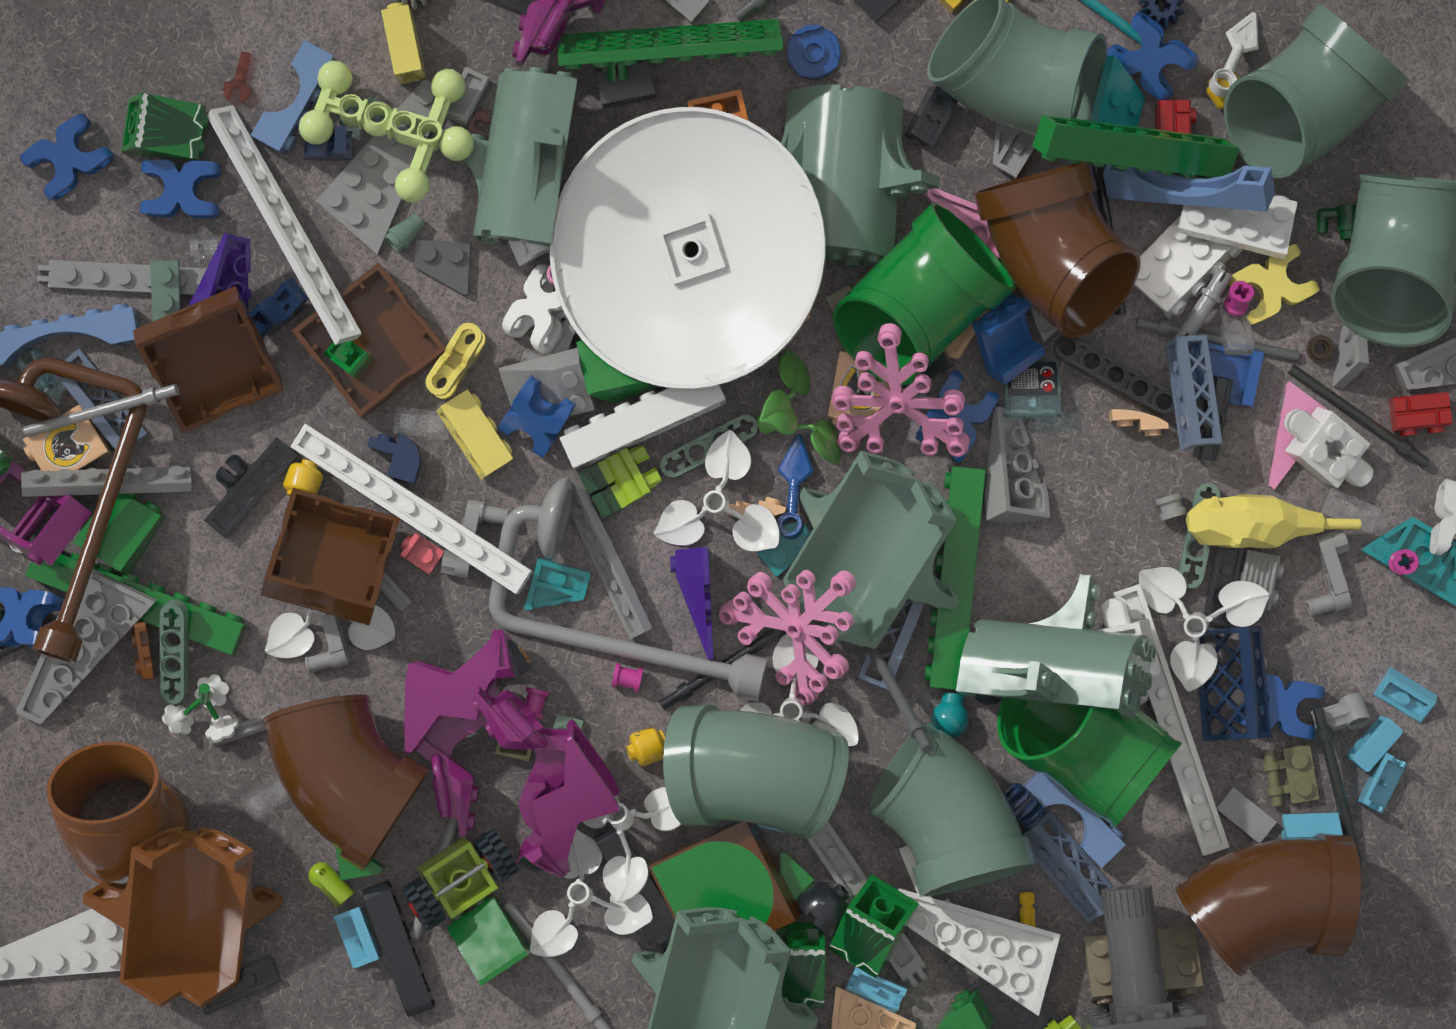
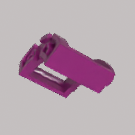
M12 461L9 464V470L0 477V484L8 476L22 486L21 472L26 471ZM69 495L36 496L38 499L12 532L0 526V539L26 554V557L36 565L41 566L44 563L52 566L92 513ZM56 508L57 511L32 543L28 542L51 510Z

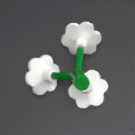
M213 674L209 678L202 677L198 680V689L195 691L197 700L188 708L181 705L176 707L168 705L165 708L162 721L174 735L179 733L188 735L191 732V725H193L194 720L190 715L200 704L208 708L212 716L209 729L205 732L207 739H212L213 742L218 743L224 738H231L235 734V729L239 726L237 719H232L229 715L222 717L214 709L215 705L222 706L227 700L226 694L229 692V685L226 682H222L221 677L217 674Z

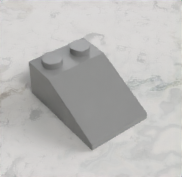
M578 348L499 368V373L511 406L518 392L530 375L542 382L539 391L546 401L557 404L561 403L566 397L576 404L571 416L594 410V396L587 394Z

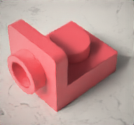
M415 533L413 537L408 535L400 546V549L403 550L400 556L429 575L445 552L418 533Z

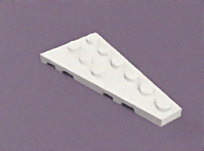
M898 888L900 892L919 903L907 927L1039 1016L1060 934L935 898L920 897L917 893Z
M93 909L85 911L1 947L0 980L120 971L124 929Z

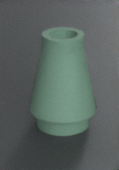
M414 213L411 217L388 229V234L384 238L396 252L406 251L420 230L425 226V223Z

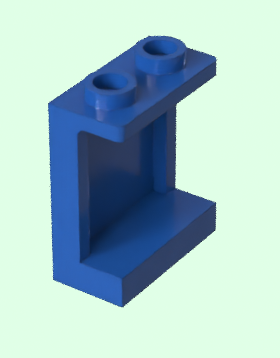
M1015 294L1007 297L996 309H991L972 323L987 375L1003 384H1007L1045 355L1043 345L1032 340L1025 312L1031 309L1030 302Z
M1199 343L1191 344L1189 347V353L1196 359L1201 354ZM1208 343L1212 374L1234 380L1229 404L1244 408L1253 407L1264 352L1255 350L1249 352ZM1195 368L1192 372V377L1201 386L1205 381L1204 374Z

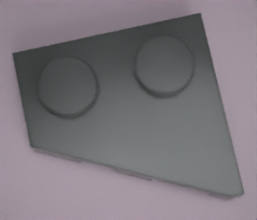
M416 240L414 267L462 295L468 296L471 242Z

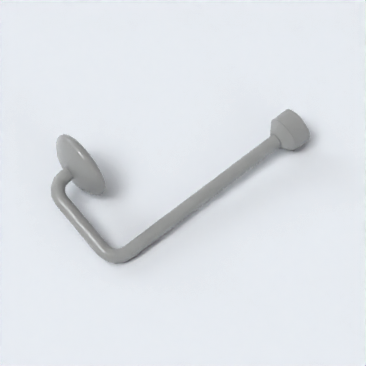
M564 477L555 482L545 495L542 506L523 505L515 508L504 521L498 549L513 558L520 526L524 522L534 521L538 522L537 540L542 554L547 559L556 557L565 536L572 504L573 487L570 479ZM492 579L489 610L493 620L503 629L531 637L727 680L736 697L759 702L768 658L745 654L731 665L517 617L510 614L505 607L507 588Z

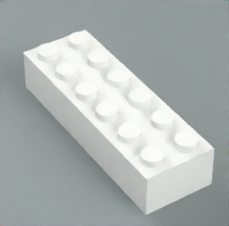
M720 386L695 389L665 387L666 390L657 394L654 390L647 392L639 397L640 402L630 405L629 402L623 403L615 407V413L605 417L604 413L590 418L589 425L582 428L579 425H575L564 430V436L560 437V440L575 471L581 470L625 448L632 447L725 405L726 399Z

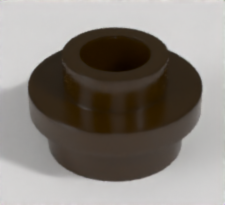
M1314 336L1307 343V355L1314 362H1326L1334 354V344L1327 336ZM1317 344L1324 346L1325 351L1323 354L1316 352L1315 347Z

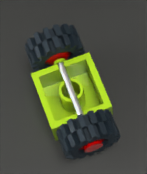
M493 829L473 841L481 859L471 843L462 837L416 867L422 878L418 877L400 889L407 904L426 931L431 930L446 920V915L452 919L498 889L487 871L488 868L499 883L519 872L518 865L511 852Z

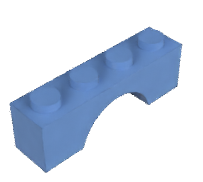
M306 40L303 41L291 63L299 75V94L288 108L278 112H263L251 134L254 140L282 155L286 150L290 151L297 140V137L294 135L299 128L300 119L308 112L312 103H317L322 90L317 81L318 71L323 64L331 60L336 61L333 55Z
M1037 772L1023 785L1038 799L1043 808L1052 804H1065L1077 811L1084 825V836L1080 847L1099 867L1103 868L1125 846L1121 840L1124 835L1117 828L1108 827L1102 821L1103 818L1098 817L1044 773Z

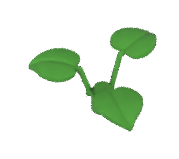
M787 349L780 357L778 369L783 383L791 389V392L787 395L782 390L773 391L767 398L762 413L757 416V425L760 431L766 435L778 431L783 435L789 436L794 434L796 430L810 429L813 431L811 442L815 450L831 464L839 465L841 458V449L838 445L839 436L835 427L829 421L821 419L817 421L816 425L797 424V418L793 412V407H791L790 400L797 392L801 395L808 394L811 379L803 361L793 351Z

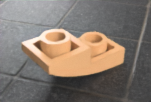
M1112 409L1109 411L1110 422H1117V427L1133 426V421H1137L1138 432H1145L1146 437L1161 436V431L1169 429L1166 421L1147 413L1123 409Z
M766 497L765 501L759 500L758 505L767 508L774 517L785 514L786 507L781 506V500ZM736 501V505L730 504L729 507L743 515L745 509L752 504Z

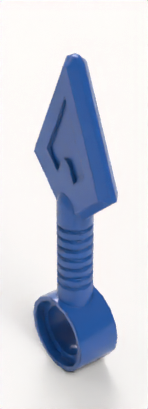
M801 434L795 436L778 468V472L789 483L787 512L781 515L777 524L782 536L790 540L800 537L803 533L804 523L797 515L800 484L814 473ZM789 519H795L798 521V528L791 533L784 531V523Z

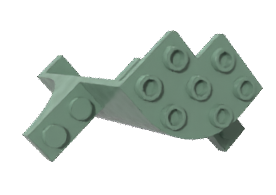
M530 67L529 71L504 68V72L499 74L488 141L485 140V136L471 134L474 140V148L468 158L463 160L473 172L478 187L479 199L473 231L475 242L502 246L504 239L552 246L553 229L575 94L580 92L578 79L573 78L572 73L558 71L557 75L546 74L545 69Z
M818 85L788 91L785 131L781 144L803 168L818 198L826 235L825 262L845 263V267L851 269H860L863 264L877 265L895 247L898 197H906L907 193L912 192L924 194L928 192V189L939 188L940 176L923 170H915L905 156L902 145L904 99L880 90L861 86H854L853 89H841L840 85Z
M862 450L842 482L829 495L803 487L799 497L814 529L783 578L785 586L793 584L799 588L801 593L799 604L802 615L805 612L803 589L796 583V577L802 571L809 570L815 576L814 590L816 601L831 588V579L838 572H850L856 580L855 589L846 596H838L824 610L838 613L849 612L854 618V624L847 631H841L834 623L824 621L822 623L824 627L831 625L838 630L839 638L836 641H845L859 647L865 646L876 649L907 599L916 603L923 602L939 609L946 608L953 611L958 606L959 600L952 586L940 581L933 575V564L936 554L957 520L939 490L929 481L922 483L918 478L914 477L916 471L892 459Z
M1080 574L1076 589L1069 601L1058 612L1044 620L1034 623L987 619L977 621L974 624L976 628L975 633L969 632L964 645L956 691L966 697H976V694L1115 709L1128 719H1134L1135 712H1138L1140 709V696L1146 697L1147 690H1150L1152 686L1150 668L1151 662H1154L1156 659L1157 649L1154 642L1145 635L1091 630L1096 623L1094 606L1095 601H1098L1100 597V585L1091 575Z
M716 907L678 910L669 945L664 954H661L659 950L633 953L631 962L656 993L647 1029H815L818 1018L806 1003H792L782 998V983L791 953L790 949L774 930L765 923L752 916L749 920L738 917L735 910Z

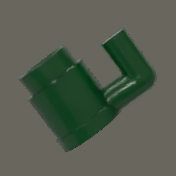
M1357 204L1319 209L1316 214L1317 233H1328V219L1337 218V232L1340 233V240H1351Z

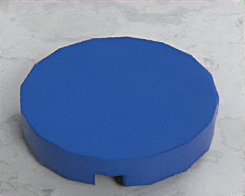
M806 25L798 29L790 38L787 46V61L792 70L800 77L809 80L822 79L830 75L838 66L841 57L840 43L836 35L820 25Z

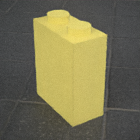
M403 3L388 5L387 9L381 10L395 77L400 85L427 79L415 19L409 5H403Z

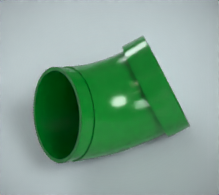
M936 202L931 203L912 222L913 229L835 306L833 324L842 346L854 361L857 353L867 351L876 361L887 368L885 349L878 342V335L881 326L890 323L897 325L902 331L901 341L897 346L899 370L911 361L912 356L916 353L927 355L929 358L928 368L987 308L996 309L1016 290L1015 282L992 250L969 226L943 205ZM868 369V370H865V371H867L868 373L873 374L876 378H878V379L884 381L882 378H880L878 375H876L875 373H873L871 370H869V369ZM915 372L901 385L914 382L915 377L922 374V372Z
M1004 697L997 718L999 740L1009 754L1029 769L1047 775L1098 817L1110 823V826L1114 829L1182 744V742L1170 736L1168 731L1140 709L1138 712H1135L1134 719H1128L1115 709Z

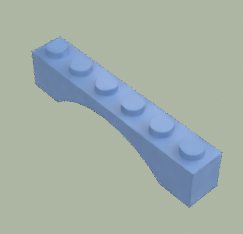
M1107 164L1103 172L1108 199L1267 212L1275 195L1272 170L1269 167L1243 166L1235 172L1209 179H1193L1173 174L1165 175L1157 170H1150L1149 173L1138 171L1134 167H1127V170H1121L1110 164Z
M118 304L112 306L111 311L102 312L101 309H92L85 311V316L75 317L74 314L58 316L59 321L48 322L47 319L32 321V326L22 328L20 324L5 326L4 331L0 332V369L9 367L21 353L32 345L59 335L77 334L91 336L104 340L115 347L135 343L133 330L140 327L137 309L129 307L128 304Z

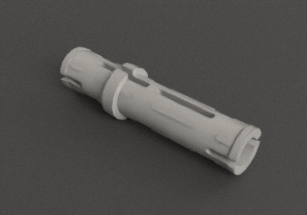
M1218 267L1207 288L1201 290L1202 296L1175 337L1185 336L1186 333H1188L1187 336H1195L1214 305L1220 303L1222 299L1220 298L1221 294L1234 276L1226 273L1220 282L1225 270Z

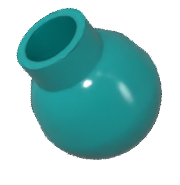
M942 693L941 703L934 708L931 715L933 727L944 731L952 738L961 736L969 725V714L963 706V695Z

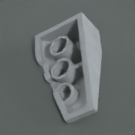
M995 407L993 409L984 490L986 521L1014 524L1050 518L1048 491L1045 483L1041 484L1036 469L1039 468L1036 459L1032 460L1027 446L1030 440L1019 410Z

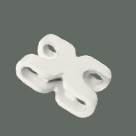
M539 264L533 269L524 284V292L527 298L516 300L509 308L502 322L504 332L516 338L522 337L531 326L535 325L530 341L535 350L540 353H549L554 349L564 333L561 318H567L556 291L553 292L554 285L547 279L546 273L549 266L546 264Z
M1445 479L1440 484L1435 501V513L1442 520L1431 531L1430 552L1439 556L1448 551L1452 540L1456 539V481Z

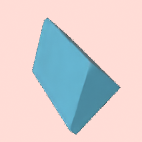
M1389 667L1373 694L1419 723H1422L1437 701L1436 694L1392 667Z
M1379 716L1346 753V758L1363 771L1369 772L1402 735L1403 730L1390 718Z

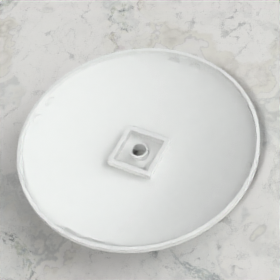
M678 107L644 114L624 123L599 140L580 160L564 185L557 204L552 246H550L551 272L558 299L571 326L583 342L607 364L630 377L657 386L686 389L712 387L731 382L748 375L774 358L790 343L810 314L819 293L826 259V235L820 204L810 180L794 156L772 135L750 121L730 113L699 107ZM689 242H695L699 247L698 254L692 258L685 254V246Z

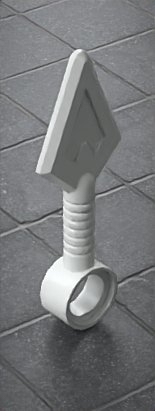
M1255 12L1250 13L1225 33L1231 44L1232 51L1225 67L1217 70L1209 81L1210 90L1217 96L1226 97L1228 89L1237 80L1234 71L1242 54L1259 49L1258 19ZM1217 78L1226 79L1229 87H1221L1217 83Z

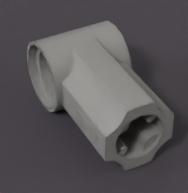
M1360 693L1349 694L1341 698L1339 703L1324 707L1327 723L1331 726L1332 731L1346 727L1351 730L1360 729L1371 722L1364 698ZM1311 711V716H1312V719H1313L1315 728H1317L1313 711Z

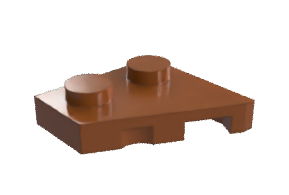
M146 622L135 623V631H131L133 648H138L139 658L135 659L136 674H142V680L155 679L148 624Z

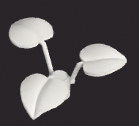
M729 430L714 441L705 459L708 475L713 478L723 477L721 483L716 487V490H712L705 495L703 500L704 506L699 514L696 506L689 501L677 500L669 504L663 511L654 531V535L657 538L673 545L684 546L693 544L704 535L705 527L700 519L704 517L706 512L721 514L726 511L740 519L733 526V537L741 548L748 551H761L778 546L780 538L779 527L775 517L767 508L752 504L745 509L742 515L729 507V498L722 492L728 478L739 480L749 472L751 467V455L748 448L733 431Z
M1171 567L1144 569L1139 573V584L1141 585L1145 600L1153 610L1159 613H1169L1173 610L1175 604H1178L1183 613V618L1186 619L1184 630L1187 635L1193 637L1194 643L1190 641L1179 643L1172 650L1170 663L1175 675L1187 691H1192L1203 685L1211 677L1217 666L1218 658L1215 648L1210 644H1200L1199 639L1207 630L1209 622L1226 612V617L1231 624L1239 627L1250 626L1262 616L1270 597L1269 592L1256 583L1235 581L1227 584L1219 593V601L1224 607L1207 617L1200 612L1189 614L1183 602L1179 599L1186 593L1187 584L1184 576L1178 570Z
M376 605L369 626L351 621L353 623L348 629V635L352 644L363 650L377 649L393 641L395 638V627L392 619L382 608ZM308 609L306 611L305 623L303 618L296 613L281 614L271 625L265 652L274 657L286 659L304 655L311 649L315 641L314 633L307 628L311 624L312 615L323 616L326 614Z
M787 633L780 639L773 653V666L776 672L782 667L788 666L795 659L793 640ZM805 645L806 659L816 669L819 659ZM796 673L791 681L789 698L783 702L780 713L773 715L799 720L801 717L804 719L814 718L816 720L812 725L844 736L848 746L857 745L858 729L851 713L842 705L827 703L822 706L819 715L804 712L803 703L798 698H795ZM762 702L748 703L740 710L772 715L770 707Z
M665 787L652 791L645 798L644 805L649 813L637 812L635 809L629 811L624 804L619 803V796L617 795L614 796L619 805L617 812L583 821L586 826L591 828H602L609 821L617 829L626 858L616 856L609 860L603 869V882L607 890L619 903L628 901L639 894L644 888L649 875L648 865L643 858H631V851L624 835V831L632 826L634 817L651 818L652 825L660 831H672L681 825L671 810Z
M576 829L568 857L571 872L564 876L567 879L579 876V879L572 883L567 890V896L571 901L568 904V918L566 919L561 912L555 910L542 913L536 919L532 928L530 952L537 956L555 957L570 951L578 939L577 929L570 924L573 920L575 906L586 907L591 902L608 908L604 915L605 923L611 931L619 935L632 934L652 922V910L641 894H637L634 898L622 903L617 902L612 894L610 896V903L593 896L592 889L583 883L585 879L584 874H593L598 870L602 862V853L595 841L578 829Z

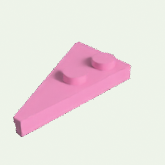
M936 188L928 189V192L924 193L931 203H939L959 217L982 239L997 258H1000L992 240L987 221L980 220L975 203Z
M1290 381L1285 385V395L1268 486L1272 490H1275L1296 462L1295 459L1285 452L1294 439V436L1284 427L1286 415L1294 409H1301L1310 414L1317 407L1326 409Z

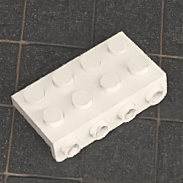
M1198 175V176H1195V178H1193V179H1205V178H1203L1202 176ZM1274 196L1267 212L1183 205L1177 233L1285 259L1297 202L1285 196Z
M1180 216L1140 256V271L1134 287L1160 308L1168 319H1171L1174 315L1176 317L1179 316L1186 309V303L1193 295L1195 297L1199 296L1201 290L1206 288L1205 283L1215 275L1218 267L1224 270L1225 263L1231 257L1236 258L1243 251L1240 248L1177 233Z

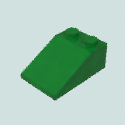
M967 989L954 997L955 1001L951 1003L934 1028L990 1029L994 1018L978 989L971 993Z

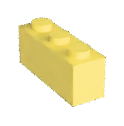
M467 389L440 406L436 412L479 478L483 480L513 459L511 456L512 449L504 439L501 441L495 432L497 431L496 424L489 416L486 418L480 409L482 404L479 398L474 393L471 394Z

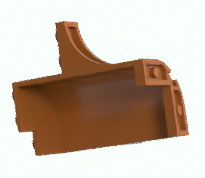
M184 826L169 828L155 833L131 848L129 878L125 889L112 887L102 882L84 893L83 904L124 929L119 982L159 1007H163L179 995L195 1005L203 1007L239 983L245 930L280 908L283 902L282 896L264 885L251 890L254 850L228 834L214 829L199 827V831H185Z

